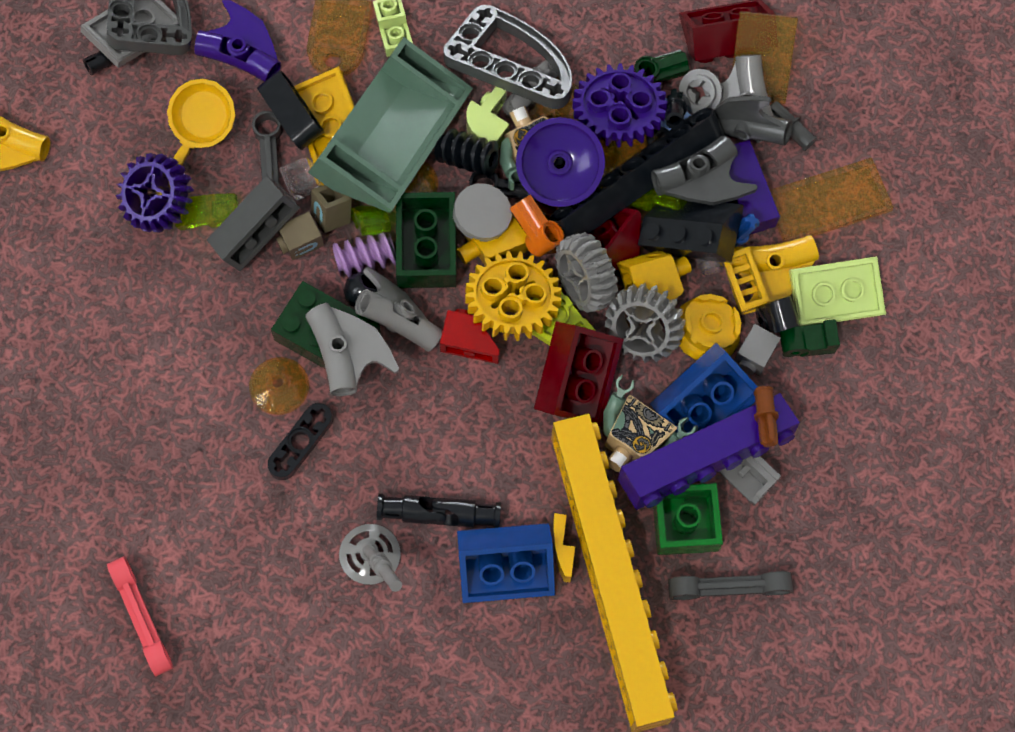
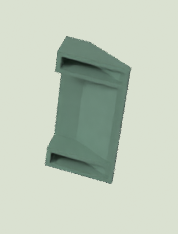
M403 37L308 173L333 191L390 213L473 88Z

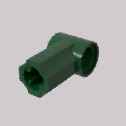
M681 49L654 58L642 56L637 59L634 66V72L636 73L641 69H645L646 73L653 74L654 83L672 80L684 76L690 71L686 54Z

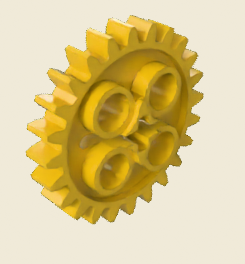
M507 251L506 258L502 259L498 253H495L494 262L486 257L484 258V267L477 264L475 266V273L469 274V283H466L465 303L468 304L467 312L468 314H474V324L483 321L482 331L492 328V337L502 332L504 340L507 341L509 335L514 334L516 341H519L521 334L525 333L531 339L532 330L542 334L543 325L551 327L552 318H557L558 308L561 307L562 300L560 298L562 288L558 287L559 278H552V268L544 270L545 261L542 260L535 264L534 255H531L526 260L523 259L522 252H519L517 258H513L511 252ZM512 277H520L522 279H513ZM488 291H496L498 293L491 294L488 293ZM535 297V298H538L539 300L533 301V300H530L529 298ZM505 312H513L515 315H507Z

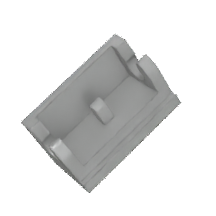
M752 456L744 459L739 466L732 470L725 468L719 471L754 506L777 484L781 477L763 458H753Z

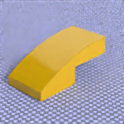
M554 513L552 533L556 564L563 581L570 583L575 547L563 545L567 515Z

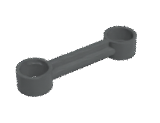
M262 111L255 115L252 120L254 135L260 143L262 180L265 176H268L279 184L277 140L282 134V126L273 112ZM272 120L277 123L276 130L270 134H261L257 130L259 124L263 121Z
M786 571L769 572L756 576L716 578L681 576L668 579L669 598L671 600H692L706 596L746 594L773 596L793 593L792 573Z

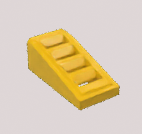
M750 246L735 251L732 262H723L738 310L742 314L765 306L770 300ZM744 258L747 259L748 263L732 268L731 263ZM750 269L751 275L736 279L735 274ZM754 281L755 286L740 290V285ZM757 292L759 298L745 302L743 297Z

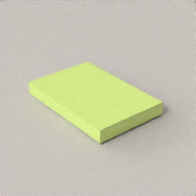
M877 256L789 270L794 308L800 323L798 326L822 324L824 321L836 319V322L886 315Z

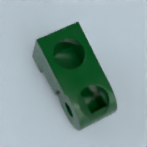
M836 319L824 321L822 324L796 326L779 332L784 357L834 354L840 346Z

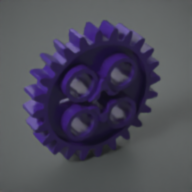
M619 63L617 70H613L611 65L608 64L606 72L596 68V76L587 73L586 81H579V89L574 90L572 107L574 119H578L579 122L589 127L599 140L604 138L606 146H609L611 141H616L617 147L620 148L622 141H626L632 147L633 139L644 143V135L652 138L654 136V129H661V121H665L667 111L666 92L661 91V82L654 83L653 74L646 78L644 77L645 69H641L636 73L634 72V65H631L628 70H624L622 63Z

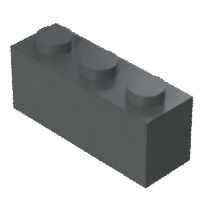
M265 176L210 235L207 241L223 261L241 271L300 207L283 187L268 176Z

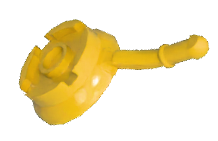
M207 79L190 80L178 87L170 98L167 109L169 126L182 144L174 159L178 161L179 165H183L191 148L212 147L223 141L232 130L236 116L234 101L228 91L217 82ZM155 190L156 195H162V193Z
M705 294L693 298L679 307L683 309V314L680 318L686 320L683 327L685 334L682 340H680L679 347L694 360H698L715 343L722 347L729 356L734 353L739 345L741 318L737 309L727 304V299L714 294Z

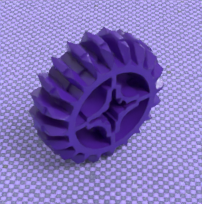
M153 153L146 154V158L142 156L136 157V164L128 163L129 172L120 173L124 178L123 183L116 184L122 189L121 193L117 194L116 197L123 201L117 207L121 211H125L123 218L131 221L133 227L141 228L145 232L161 233L164 229H173V223H182L180 214L186 215L189 213L185 206L186 203L190 204L193 202L191 198H188V193L194 191L191 186H187L192 178L184 174L186 168L183 165H179L178 161L174 158L167 157L164 154L156 155ZM156 190V192H160L162 195H153L148 193V191L155 192Z

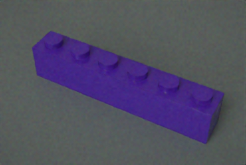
M781 393L774 396L775 411L779 414V418L776 420L778 444L783 446L794 439V434L800 422ZM756 404L621 466L618 481L634 508L638 510L644 506L647 508L654 507L665 496L672 493L673 495H679L697 481L701 483L707 482L716 475V472L725 468L732 470L750 456L757 458L765 454L769 448L763 447L759 441L758 423L754 420Z

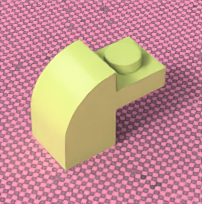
M495 87L492 92L488 91L485 93L480 104L472 100L470 101L466 112L468 135L475 134L478 139L485 137L488 142L495 140L498 143V148L501 147V142L505 139L504 135L509 132L510 124L496 115L502 109L503 103H505L506 90Z

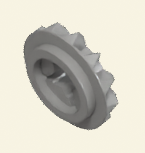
M694 69L688 72L680 82L679 92L684 93L687 110L691 113H695L703 108L714 109L723 100L722 90L724 87L718 80L719 76L710 72V69ZM704 83V90L711 95L702 96L700 99L699 92L692 87H700Z

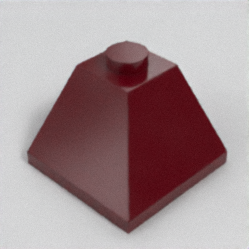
M623 209L588 234H592L595 240L601 242V247L607 249V255L612 259V266L616 269L614 274L618 277H621L617 263L638 257L640 254L638 241L641 230V213L635 209Z

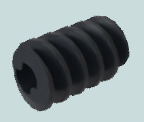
M454 128L450 129L446 135H442L434 148L435 159L439 163H446L449 166H456L459 169H465L469 172L485 175L486 177H492L499 162V148L495 140L488 142L485 137L478 139L475 134L468 135L464 131L459 133Z

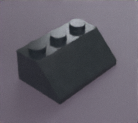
M663 197L644 216L638 245L650 253L662 251L671 254L673 257L685 256L691 259L731 263L744 206L734 203L707 205L679 198Z

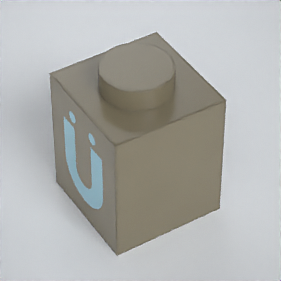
M326 185L311 190V215L324 233L351 223L352 199L349 196L331 190Z
M309 211L287 221L278 231L280 237L276 238L283 254L288 252L292 261L324 246L322 235Z

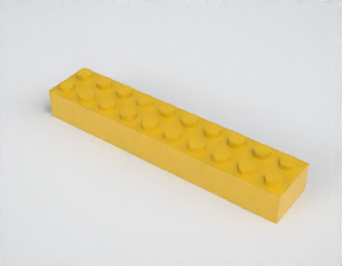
M590 414L553 422L551 440L631 732H641L668 725L675 717L674 712L678 711L677 703L673 692L668 693L665 680H669L665 662H659L657 649H660L659 639L656 631H650L648 618H651V611L647 599L642 600L640 596V588L643 587L639 570H633L631 564L634 551L630 539H624L623 528L626 527L622 510H616L614 498H617V491L614 481H608L606 469H609L606 452H600L598 440H601L598 424L597 422H591Z

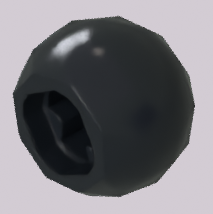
M363 272L350 276L343 290L345 299L353 307H355L356 300L363 290L378 291L376 286Z

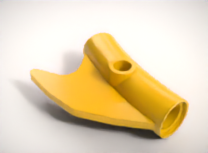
M0 116V171L14 169L35 161L43 162L50 150V138L25 129Z
M811 235L777 244L750 246L770 302L791 296L790 269L810 267L816 260H819V252ZM735 247L734 252L746 247ZM744 258L731 263L732 268H735L744 265L748 262L747 259ZM770 258L775 259L776 266L770 264ZM749 269L736 275L743 278L751 275ZM754 281L749 282L752 287L755 286ZM757 292L752 295L750 300L759 298ZM756 309L742 313L741 315L753 313Z

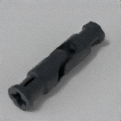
M384 494L378 495L377 520L390 518L402 519L403 523L471 528L475 525L500 527L501 502L481 504L476 503V500L432 498L405 495L404 498L385 497ZM446 510H449V511H451V512L454 513V514H452V515H447V514H445V513H446Z

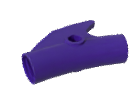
M222 0L223 6L230 16V21L221 28L209 31L199 30L194 46L195 55L226 63L255 76L263 82L280 70L281 62L277 59L272 40L263 21L231 0Z

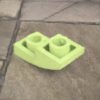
M401 0L373 1L387 57H390L403 37L413 43Z

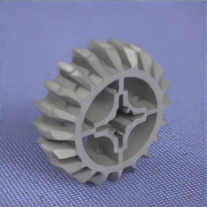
M586 232L566 237L556 247L557 253L555 254L557 261L555 267L558 270L557 277L560 278L561 286L564 287L566 295L571 298L573 305H577L580 311L584 310L586 313L607 308L618 292V287L615 284L618 282V279L614 274L616 269L612 266V259L607 255V249L602 248L601 242L595 240L592 234L588 235Z
M646 283L641 284L639 288L633 284L627 290L619 291L617 296L609 303L610 307L606 310L605 316L607 320L604 327L610 329L609 335L624 339L622 356L629 352L632 354L633 361L641 356L644 363L649 362L651 358L657 362L663 356L667 358L673 350L678 348L680 340H682L685 334L683 327L686 320L680 318L683 314V309L675 308L677 299L669 300L667 298L668 290L660 294L658 293L657 285L648 290ZM660 318L664 323L665 333L662 331L663 327L660 324ZM626 319H627V320L629 321V323H630V328H629V326H628V324H627V322H626Z

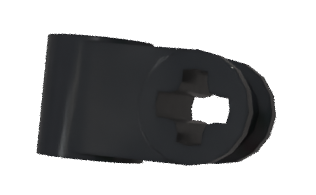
M791 296L772 301L755 310L760 327L769 332L777 333L800 325Z

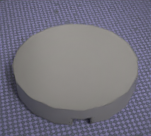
M477 183L467 186L459 193L454 203L453 219L457 228L466 237L488 242L499 238L507 230L512 219L511 205L500 189L489 184Z

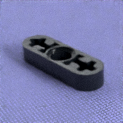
M315 403L309 406L269 457L268 469L275 479L287 480L291 478L331 427L333 417L328 406L322 403ZM321 412H324V419L326 421L324 423L318 421L313 427L314 432L317 433L315 436H313L309 429L302 427L306 424L310 428L314 422L312 414L319 415ZM300 434L306 435L309 438L308 446L304 449L294 448L292 440L295 436ZM286 447L292 454L299 456L295 460L291 455L287 461L289 467L287 471L281 469L279 472L276 471L277 466L275 462L277 460L283 462L288 456V453L284 451Z

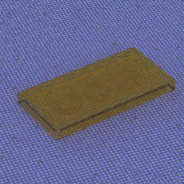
M872 157L770 190L780 215L776 226L783 242L808 235L812 237L892 212L894 208Z

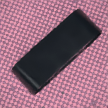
M281 70L257 87L290 139L300 150H303L324 134L323 128Z

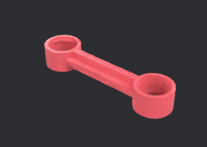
M123 556L108 563L107 568L122 597L142 644L145 658L154 676L156 677L173 669L170 657L160 640L126 557Z

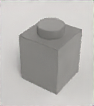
M754 324L734 361L745 373L750 375L756 373L760 376L781 338Z

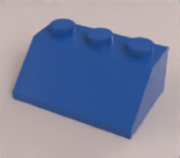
M715 343L657 396L650 405L660 416L678 427L681 419L689 418L684 424L685 432L689 433L695 425H698L699 431L749 408L755 403L753 391L758 386L729 354Z
M549 523L457 531L463 603L555 595L553 542Z

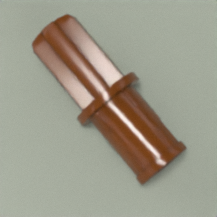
M760 386L753 391L756 404L754 420L758 423L760 444L765 448H769L778 444L776 420H778L779 414L775 411L773 388L770 386Z

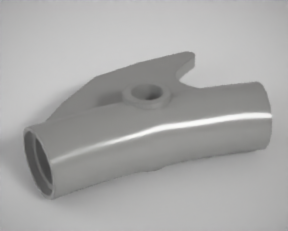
M761 54L736 56L730 76L725 82L720 83L724 87L722 90L723 100L721 102L728 97L768 96ZM703 83L702 88H703V91H704L705 95H708V96L711 95V94H708V92L704 90L705 85H704V83ZM770 105L762 108L763 112L769 116H774Z
M366 267L363 273L376 286L378 292L368 289L363 290L356 300V313L385 326L389 331L402 335L425 351L430 352L441 339L443 330L428 321L406 292L370 267Z
M328 303L312 308L305 315L322 354L331 395L348 396L358 391L359 379L364 369L371 363H378L394 374L399 372V367L389 346L374 326L354 315L330 307Z

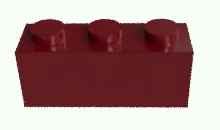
M748 0L679 13L689 54L695 61L700 63L712 62L714 58L721 56L735 58L736 56H741L744 52L750 51L764 53L769 51V48L778 47L776 14L762 0Z
M556 321L534 409L564 418L590 414L591 422H597L598 426H602L603 412L608 403L624 339Z

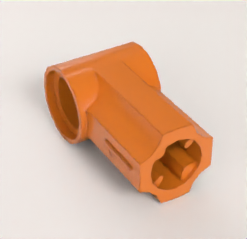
M531 194L510 208L527 234L525 244L529 252L534 256H544L560 245V241L564 240L562 228L558 223L547 220Z

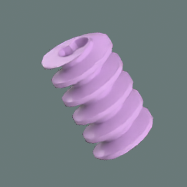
M379 231L377 241L372 234H367L366 244H364L360 237H356L354 247L349 240H345L343 250L337 243L333 244L332 249L340 277L341 271H344L348 278L352 276V268H355L358 272H363L364 265L375 270V262L377 261L382 268H386V260L388 258L393 265H396V253L390 233L387 238L383 231Z

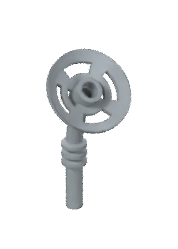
M365 524L351 530L343 539L339 550L340 564L347 576L365 585H373L385 581L394 592L402 588V582L394 573L401 557L400 546L394 534L387 528L376 524ZM369 531V538L362 539L357 545L350 543L360 533ZM380 534L389 540L393 552H388L386 543L379 537ZM376 541L382 546L383 552H379L375 544ZM351 554L353 563L360 569L359 573L351 568L347 555ZM356 554L361 555L364 561L363 565L357 560ZM371 568H372V570L374 571V573H375L376 575L370 576V569H371Z

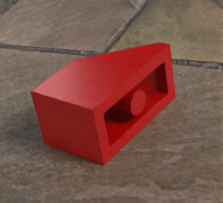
M464 309L447 311L440 340V352L495 364L499 363L500 350L487 330H481L482 323L474 324L472 314H468L467 310Z

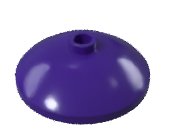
M551 118L536 124L523 137L516 155L517 175L524 189L537 201L554 207L575 205L588 198L598 187L605 168L604 151L598 137L589 127L570 118ZM558 157L565 161V165L561 169L554 166V160Z

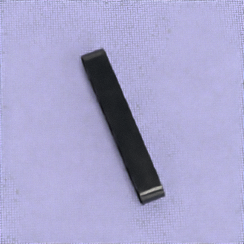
M703 108L684 120L683 126L678 129L669 130L602 177L598 187L588 198L575 205L556 209L550 215L549 220L559 224L564 232V240L566 237L577 233L586 232L589 234L654 188L651 178L653 170L687 158L705 148L720 136H725L712 108Z

